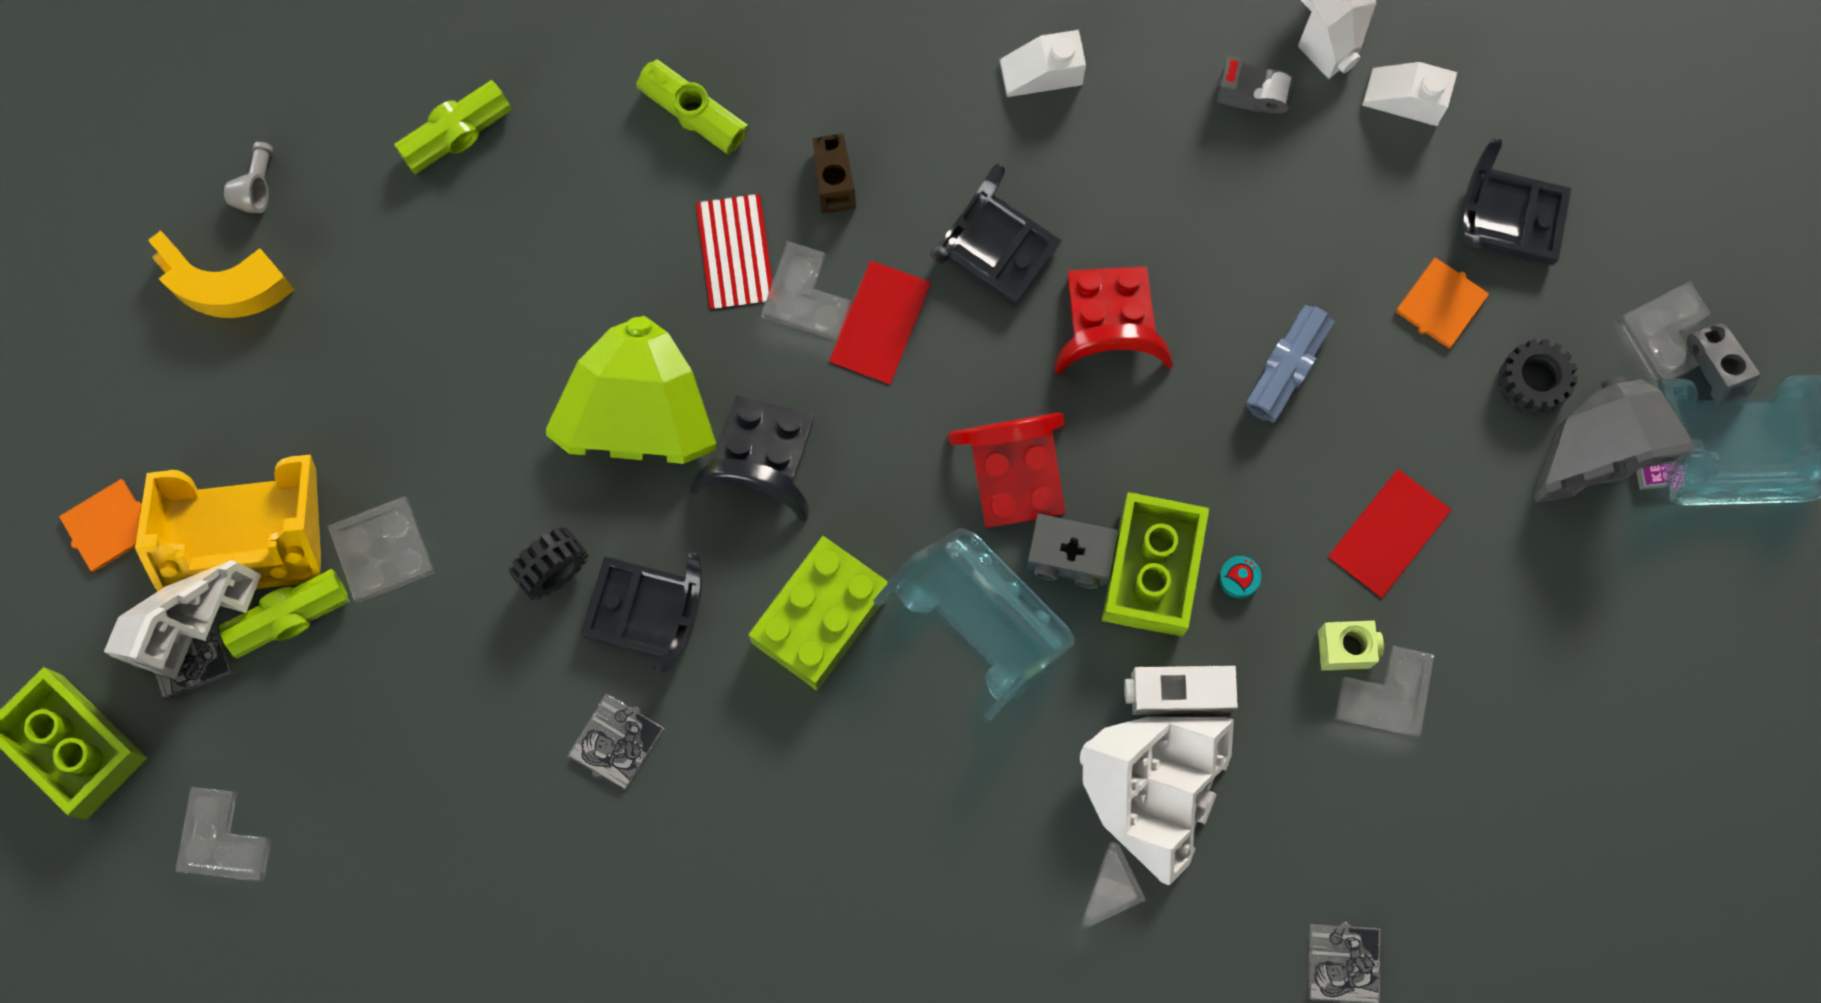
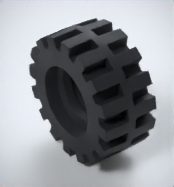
M1536 339L1529 340L1526 344L1522 343L1517 346L1505 359L1499 370L1501 376L1498 378V386H1503L1500 393L1503 398L1508 397L1511 400L1508 405L1512 409L1517 405L1520 407L1519 413L1524 415L1528 412H1532V416H1540L1544 412L1547 415L1559 408L1572 395L1575 390L1573 387L1578 379V376L1574 375L1577 366L1576 363L1570 364L1569 360L1572 356L1568 351L1564 354L1560 352L1563 346L1558 343L1552 347L1549 345L1550 340L1542 339L1539 343H1537ZM1538 364L1549 371L1553 382L1551 389L1546 392H1538L1531 389L1522 377L1525 365Z
M555 528L549 534L546 532L541 535L539 540L531 542L529 544L530 547L527 549H523L519 553L520 557L515 558L512 562L513 565L509 568V574L530 600H538L543 595L545 597L550 595L555 589L557 591L565 582H569L573 578L572 576L582 569L581 566L587 562L588 553L568 528Z

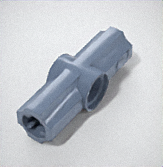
M1305 305L1299 312L1285 339L1281 338L1263 368L1265 370L1264 374L1245 404V407L1249 409L1252 415L1272 423L1276 421L1277 417L1279 418L1295 388L1298 389L1315 362L1316 357L1314 356L1335 322L1327 312L1317 306L1312 307Z

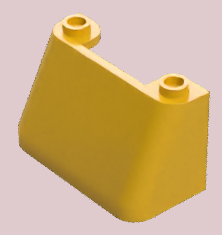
M311 455L291 456L277 462L274 470L275 481L197 490L191 477L178 470L147 473L135 550L155 589L160 591L170 584L228 561L238 562L261 574L256 589L302 584L320 575L321 546L317 475Z

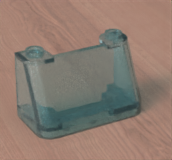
M1821 375L1791 376L1786 378L1777 387L1772 398L1738 399L1719 407L1714 400H1697V388L1690 380H1660L1658 389L1664 394L1695 448V451L1682 461L1663 464L1665 486L1672 502L1679 505L1807 502L1821 498Z

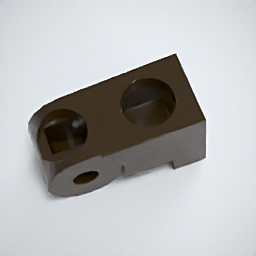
M844 134L813 137V156L821 213L856 209L855 187Z

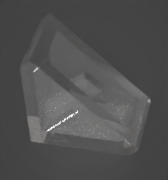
M1110 842L1107 845L1080 924L1083 927L1090 928L1146 900L1120 845Z

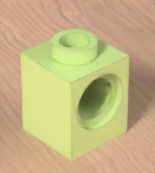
M1375 620L1328 622L1318 629L1321 671L1370 669L1379 662V657L1383 656V636L1381 632H1376ZM1351 636L1359 641L1361 645V653L1359 655L1350 654L1345 650L1343 646L1344 637Z

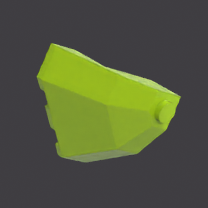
M646 316L634 317L629 319L628 322L611 327L578 360L546 427V436L568 454L586 455L590 449L610 451V458L643 460L644 454L667 456V463L685 464L717 450V443L693 371L669 333Z

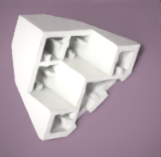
M1301 0L1311 11L1298 47L1328 79L1338 71L1342 73L1348 72L1361 58L1358 53L1362 47L1375 9L1376 0Z
M228 561L170 584L118 617L104 652L137 668L176 679L192 638L206 640L219 606L246 613L261 574L238 562Z
M1144 717L1104 728L1092 740L1087 741L1081 750L1080 763L1083 765V785L1103 826L1164 884L1171 885L1191 863L1196 850L1193 847L1197 822L1206 824L1217 795L1210 791L1212 783L1219 772L1222 770L1226 771L1232 756L1234 719L1227 717Z

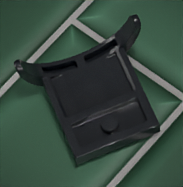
M1493 138L1481 154L1468 184L1460 222L1461 243L1465 248L1481 251L1483 248L1553 266L1559 261L1571 188L1492 169L1502 147V140Z
M996 164L992 167L969 204L947 234L931 250L930 255L940 264L948 260L1016 307L1060 246L1061 239L995 196L1005 175V168L1001 164Z
M736 395L714 461L701 469L697 474L691 488V493L697 494L701 489L712 485L746 487L778 499L791 508L799 520L806 521L809 513L808 504L803 494L794 485V481L813 426L814 414Z
M692 552L688 553L686 558V577L604 556L580 635L590 640L659 657L660 659L654 664L653 670L661 673L672 670L680 661L687 647L699 608L702 592V565L699 555Z

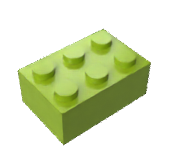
M1131 492L1127 493L1122 507L1102 621L1183 637L1189 628L1209 508Z
M822 536L748 634L751 643L818 691L890 594V583L825 536Z
M43 667L0 710V749L69 816L87 820L147 759L63 675Z

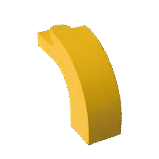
M159 231L148 240L157 251L152 258L165 272L159 280L185 305L203 314L222 318L253 315L274 306L295 290L261 248L231 269L220 272H208L192 266L162 231Z

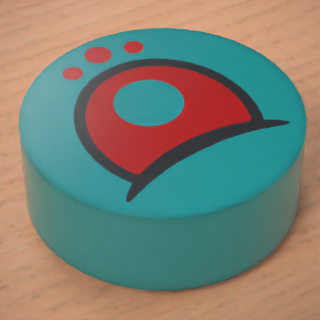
M1245 556L1230 558L1224 563L1219 572L1221 589L1228 596L1236 599L1251 596L1261 583L1259 566L1254 560Z

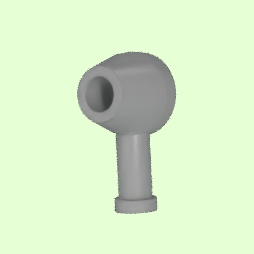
M255 142L252 149L254 153L249 173L228 181L224 187L226 203L231 207L248 213L264 212L269 198L268 186L264 177L269 157L273 153V147L264 142Z

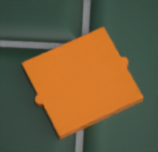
M1435 257L1395 312L1418 327L1420 334L1427 333L1450 349L1489 293L1468 280L1465 272L1458 273Z
M120 479L59 516L73 540L71 546L79 550L91 572H96L135 548L142 503L136 501L125 481Z

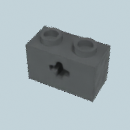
M1038 514L1026 569L1034 571L1035 577L1044 580L1056 581L1058 576L1075 579L1074 584L1083 588L1097 589L1099 585L1106 586L1110 578L1119 530ZM1068 547L1076 548L1075 553L1077 556L1074 561L1067 560V553L1065 552Z

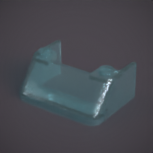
M964 528L953 531L910 556L873 600L879 607L899 595L903 604L913 612L930 613L937 609L992 666L985 674L987 688L992 696L998 699L984 715L989 721L1015 703L1075 643L1074 635L1068 626L980 537Z

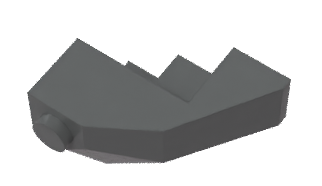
M1617 377L1602 382V389L1596 391L1557 427L1534 494L1536 503L1576 496L1587 486L1624 480L1640 468L1680 462L1694 452L1695 448L1692 440L1662 391L1642 379L1627 382L1625 377Z

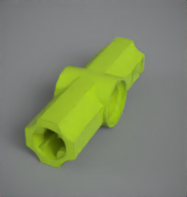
M658 59L649 62L641 71L636 82L637 89L676 116L683 128L696 131L727 155L736 151L742 144L749 131L748 125L711 99L701 85L688 82ZM692 102L701 104L694 111L684 109L687 104Z
M490 80L458 102L450 100L437 106L429 114L427 123L396 142L394 146L413 173L417 174L448 152L459 153L468 149L478 139L481 130L512 110L511 105L497 84Z
M330 569L294 588L283 587L270 592L258 602L259 606L219 625L220 635L232 656L238 659L275 639L281 641L301 634L309 628L311 621L350 602L348 593L337 573Z

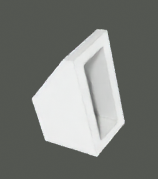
M1079 30L1039 36L1001 58L1000 66L1007 97L1083 85L1086 62Z
M1422 62L1373 68L1362 105L1437 126L1448 108L1457 72Z

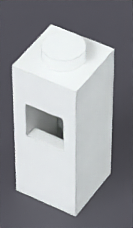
M1236 666L1135 667L1131 673V679H1125V703L1132 704L1133 715L1230 714L1238 708Z

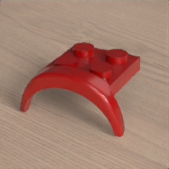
M1147 267L1068 270L1067 283L1074 338L1059 352L1054 364L1055 374H1062L1070 364L1080 358L1109 350L1145 352L1160 359L1167 369L1173 367L1170 349L1164 339L1156 333Z
M1056 412L950 431L947 434L948 442L951 445L971 444L985 528L1035 520L1038 514L1048 516L1066 514L1052 430L1066 424L1063 413Z

